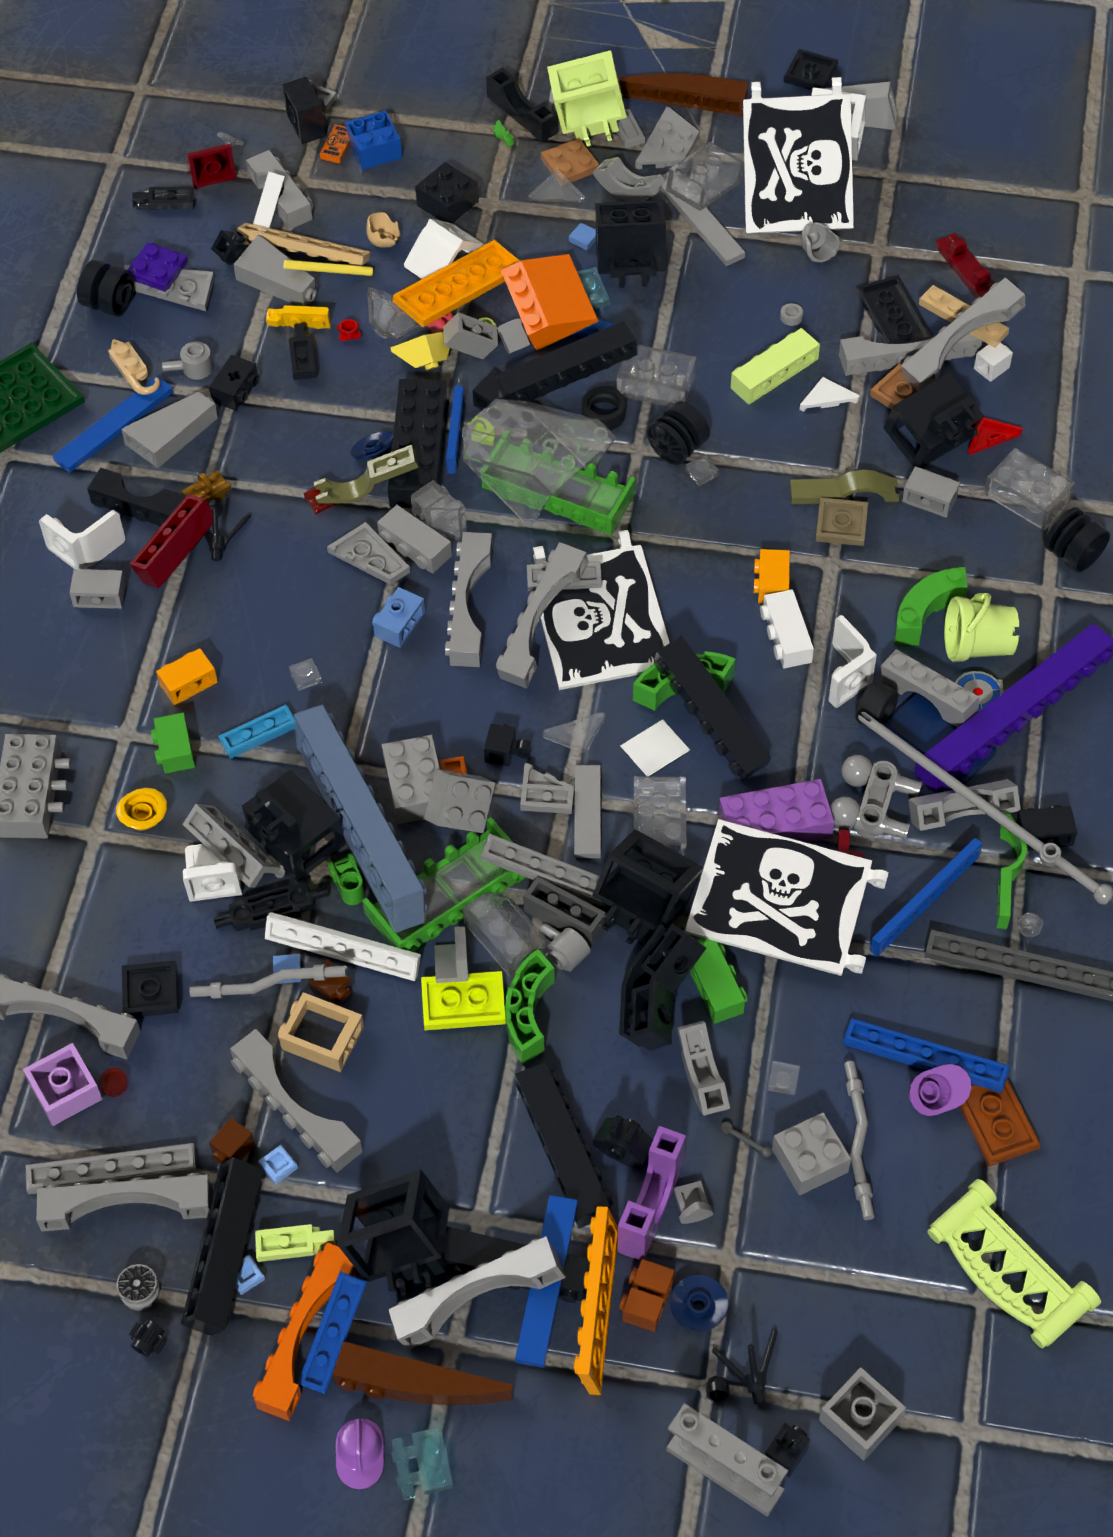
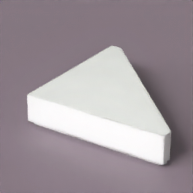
M822 377L802 401L800 410L804 412L807 408L834 407L839 406V403L845 402L856 404L859 401L860 395Z

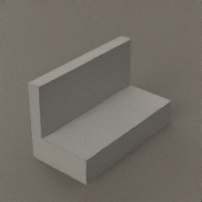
M465 926L454 927L455 944L435 945L436 983L468 981Z

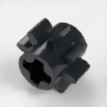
M146 1320L142 1325L136 1322L129 1333L130 1339L133 1340L130 1346L145 1357H149L153 1352L159 1355L166 1344L165 1338L162 1337L165 1331L158 1324L150 1320Z

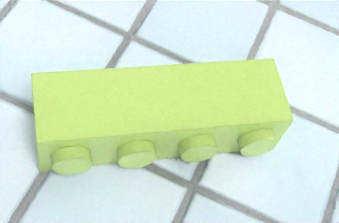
M802 328L794 333H790L785 339L771 345L762 354L754 356L751 361L742 367H737L731 374V389L746 403L751 404L817 361L820 344Z

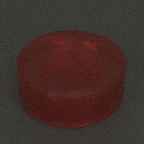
M109 1068L101 1074L99 1084L105 1095L116 1097L126 1091L128 1079L123 1070Z

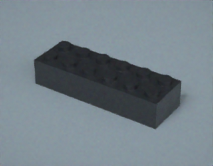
M399 379L392 452L413 445L416 450L419 468L388 480L389 507L398 505L401 508L437 509L447 407L446 380Z

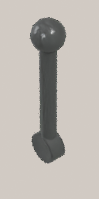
M730 1122L722 1123L721 1131L724 1134L730 1133L760 1151L765 1158L771 1156L772 1150L769 1147H762L732 1128Z

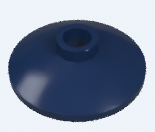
M381 431L361 439L350 451L352 458L357 460L371 458L373 460L383 456L384 451L393 443V433Z
M691 1275L679 1281L674 1287L670 1297V1308L676 1321L683 1327L693 1331H707L719 1325L724 1319L728 1310V1297L723 1286L715 1279L706 1275ZM696 1303H701L704 1308L696 1310L693 1306Z

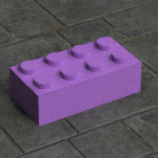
M821 779L721 797L719 801V817L723 821L805 843L832 839L834 819Z

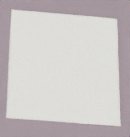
M663 719L620 745L647 777L690 751Z

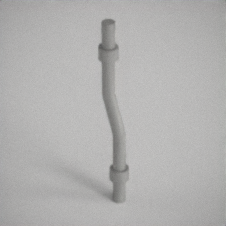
M326 964L314 965L313 968L282 969L254 983L224 985L223 982L211 983L210 986L190 987V996H211L212 999L224 998V995L256 994L284 980L314 978V981H325L330 977H347L348 968L347 966L326 967Z
M848 1061L844 1063L848 1080L846 1088L848 1095L852 1098L857 1121L850 1153L856 1182L854 1191L856 1199L860 1201L863 1219L872 1220L875 1218L871 1202L873 1193L871 1185L867 1183L861 1156L868 1127V1119L862 1096L864 1088L862 1081L858 1078L855 1062Z

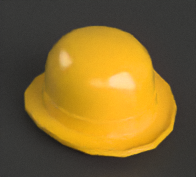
M152 788L136 789L121 798L116 806V815L119 821L127 827L138 831L147 830L157 825L167 811V801L163 793Z

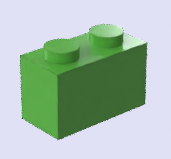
M184 712L154 718L155 729H151L153 744H158L159 746L158 750H154L157 765H163L165 774L195 768Z

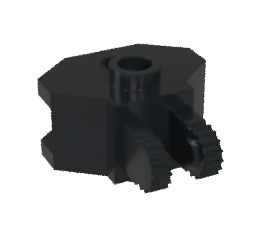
M616 1115L615 1118L606 1117L593 1139V1145L604 1155L630 1168L643 1169L645 1166V1160L653 1142V1139L643 1131V1128L632 1119L625 1120L619 1115Z

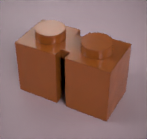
M642 1259L639 1268L634 1267L631 1272L629 1284L633 1286L629 1294L624 1293L620 1302L619 1310L623 1311L622 1321L656 1332L664 1307H662L663 1303L666 1304L674 1282L675 1270Z

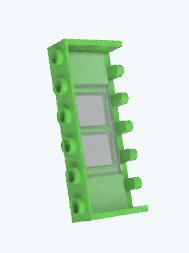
M505 432L481 471L482 488L511 499H518L529 503L533 507L545 509L555 515L564 516L576 523L608 535L613 534L636 492L635 477L631 476L626 486L618 484V474L614 471L609 472L607 479L597 476V468L592 463L587 465L585 471L575 468L574 457L567 455L563 463L555 461L554 452L548 447L544 449L541 456L532 452V443L529 440H524L520 446L521 448L511 445V432Z
M491 817L487 819L486 832L478 836L475 832L471 831L466 835V845L457 850L453 845H449L445 849V858L435 863L429 858L424 862V872L416 876L418 880H423L427 892L424 895L427 905V911H424V923L394 933L379 902L372 905L367 898L362 900L364 914L390 946L415 952L421 945L439 936L442 930L448 926L459 923L472 910L480 909L490 898L501 895L506 889L525 879L522 875L480 860L489 833L512 842Z

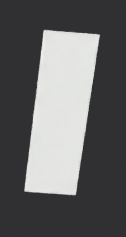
M268 172L254 219V225L270 227L285 176Z

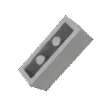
M398 505L394 506L377 522L378 535L387 544L396 548L402 556L412 559L421 569H426L433 574L452 557L451 541Z

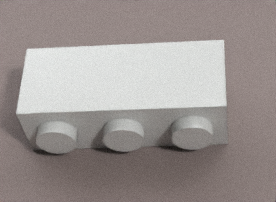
M793 589L764 595L763 606H760V613L762 619L767 620L768 637L775 643L774 654L776 660L780 659L783 669L812 663L814 648Z

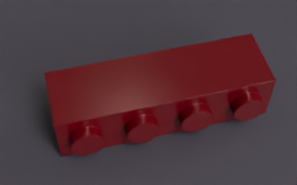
M187 494L131 561L130 566L142 583L160 588L206 531L209 530L212 525V509L206 500Z

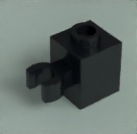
M491 723L484 746V760L486 763L510 767L512 755L529 759L531 741H516L515 727Z
M784 1423L766 1450L765 1456L787 1469L788 1473L786 1476L790 1478L807 1452L810 1439L807 1438L806 1432L795 1425L791 1427Z

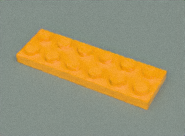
M493 240L394 294L393 303L421 327H425L505 282L501 270L520 260L497 241Z
M597 1207L596 1217L591 1218L590 1228L593 1235V1243L588 1245L587 1250L590 1269L585 1272L584 1286L587 1289L586 1299H583L581 1302V1315L584 1317L583 1327L578 1329V1344L581 1347L580 1355L576 1356L574 1361L575 1373L578 1374L581 1384H584L590 1395H601L618 1246V1226L608 1207Z

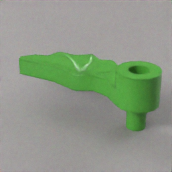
M498 120L496 125L493 126V134L497 138L504 139L506 146H512L514 144L513 135L506 131V128Z

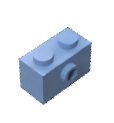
M398 587L393 595L390 594L381 612H377L373 618L372 625L375 637L401 648L425 614L424 598Z

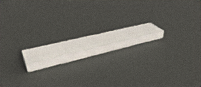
M272 912L267 916L265 939L412 981H415L418 977L421 954Z

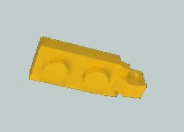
M284 305L283 309L267 310L266 322L269 326H291L294 328L295 324H303V327H313L315 329L331 328V317L328 307Z

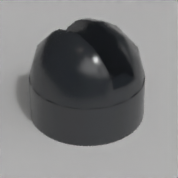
M719 1376L709 1378L706 1383L707 1398L711 1401L727 1399L730 1396L727 1380Z

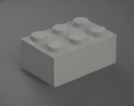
M432 735L382 744L383 759L397 824L424 820L435 771L440 769Z

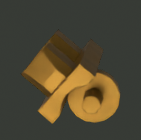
M217 470L208 476L204 473L197 476L198 482L181 491L183 495L191 494L203 498L209 503L212 500L220 501L226 498V492L232 489L231 485L225 481Z

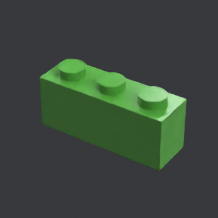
M705 938L697 939L707 949L693 966L690 974L713 1023L716 1024L743 1014L747 996L742 986L738 987L735 981L737 976L732 964L728 965L725 960L726 952L722 943Z

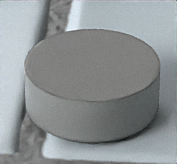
M786 304L781 308L780 319L786 325H798L803 319V309L798 304Z

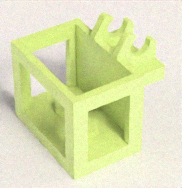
M611 50L547 67L554 104L563 134L574 132L576 139L585 140L587 147L591 146L589 136L604 132L608 142L612 141L611 133L619 131L617 120L627 117Z

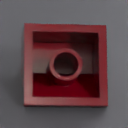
M231 144L185 155L194 189L236 179Z

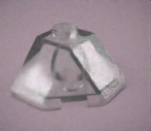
M369 287L367 290L369 323L375 328L377 335L385 339L387 337L397 339L419 326L416 321L393 303L391 294L381 289Z

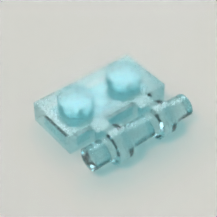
M441 1427L412 1433L414 1444L412 1446L405 1447L403 1438L392 1440L393 1451L391 1456L393 1463L397 1465L399 1477L396 1480L398 1488L402 1490L404 1500L414 1498L413 1486L421 1483L424 1495L454 1488ZM417 1458L419 1471L410 1473L408 1460Z

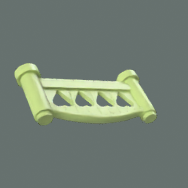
M976 1179L968 1186L969 1191L935 1220L927 1232L936 1243L939 1244L942 1241H946L949 1244L957 1261L975 1285L1005 1312L1033 1329L1031 1334L1032 1340L1043 1349L1045 1346H1050L1083 1314L1096 1309L1101 1304V1299L1087 1283L1080 1281L1072 1289L990 1208L997 1200L996 1195L984 1181ZM985 1230L982 1248L979 1251H972L969 1243L961 1240L963 1233ZM1006 1251L1003 1268L1000 1272L992 1271L990 1264L984 1263L981 1259L984 1253ZM1027 1271L1023 1291L1020 1293L1013 1292L1010 1285L1002 1281L1004 1274ZM1048 1292L1044 1312L1041 1314H1035L1031 1306L1023 1302L1025 1295Z

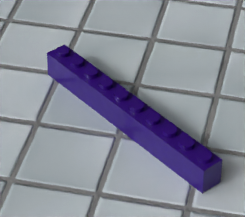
M1094 623L931 748L924 756L954 778L959 773H968L978 758L984 760L990 755L992 747L1004 745L1015 731L1020 732L1033 717L1035 719L1038 718L1050 704H1056L1066 691L1074 690L1084 677H1090L1102 663L1107 664L1113 657V638ZM916 763L914 775L931 790L938 793L943 788H949L948 785Z

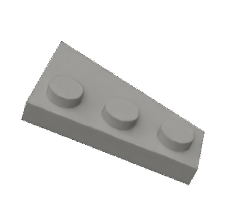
M366 522L327 546L328 553L390 585L410 573V567Z

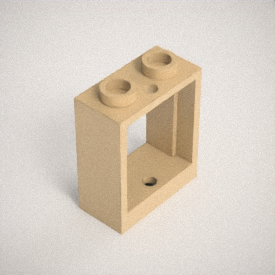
M303 992L299 1001H294L290 1010L291 1016L287 1023L284 1022L279 1029L278 1038L281 1048L341 1072L364 1028L363 1017L359 1013ZM307 1010L345 1024L332 1050L294 1036Z

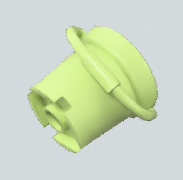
M977 593L970 600L958 596L952 598L947 607L944 626V642L948 658L952 662H964L969 658L1013 655L1019 640V635H1014L1015 627H1019L1016 608L990 604L991 596L988 593Z

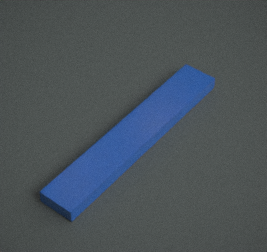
M155 376L143 386H152L157 377L160 380V386L155 392L148 395L133 393L53 455L54 462L68 473H71L119 436L124 427L138 421L173 394V387L160 377Z
M974 838L872 938L870 951L874 955L879 956L980 857L982 843Z
M851 1018L843 1039V1045L924 1070H930L947 1064L960 1066L967 1072L971 1079V1084L999 1093H1003L1011 1067L1010 1065Z
M550 1195L541 1238L547 1237L553 1244L564 1271L578 1200ZM562 1279L540 1290L530 1288L515 1363L545 1367Z

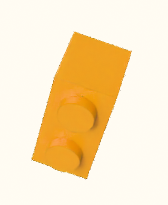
M760 549V558L755 559L754 574H759V579H754V593H758V603H764V595L789 590L790 550Z
M200 648L185 654L182 658L166 664L156 671L159 685L174 706L218 683L215 668Z

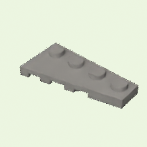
M125 265L124 269L127 270L130 265ZM182 269L166 292L136 281L134 291L206 311L214 282V273L211 271Z

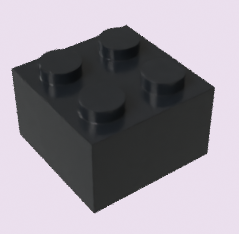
M307 76L282 84L286 115L301 144L326 137L325 127L328 125L323 114L326 108L323 99L318 98L315 85L310 84Z
M446 162L415 186L417 206L443 222L453 224L479 202L478 182Z

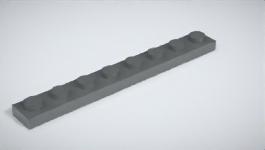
M930 931L925 958L1113 1002V972L940 931Z

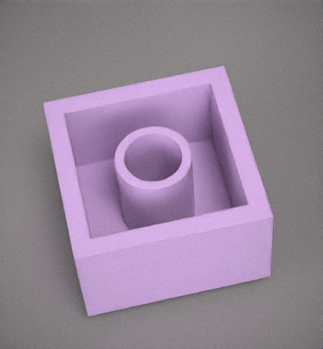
M73 1043L23 1069L30 1087L52 1126L102 1100L97 1084Z

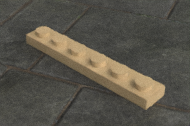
M244 223L237 228V231L246 236L245 240L251 243L259 235L274 247H285L289 252H306V255L311 257L324 256L332 262L345 261L349 265L362 266L370 260L371 251L249 223Z

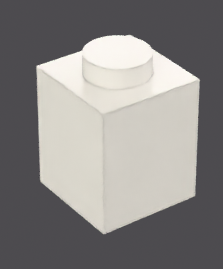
M999 343L996 348L987 345L976 354L974 369L991 382L1010 368L1013 352L1002 343Z

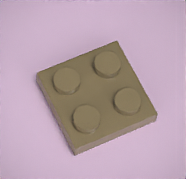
M820 497L815 541L864 546L868 502Z

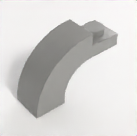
M619 157L605 159L592 172L598 182L608 192L625 202L646 201L649 197L657 194L660 191L659 188L665 182L661 174L646 177L634 174L622 163Z
M701 1021L677 1027L682 1049V1061L699 1110L704 1116L730 1109L725 1083L718 1073L713 1058L706 1023Z

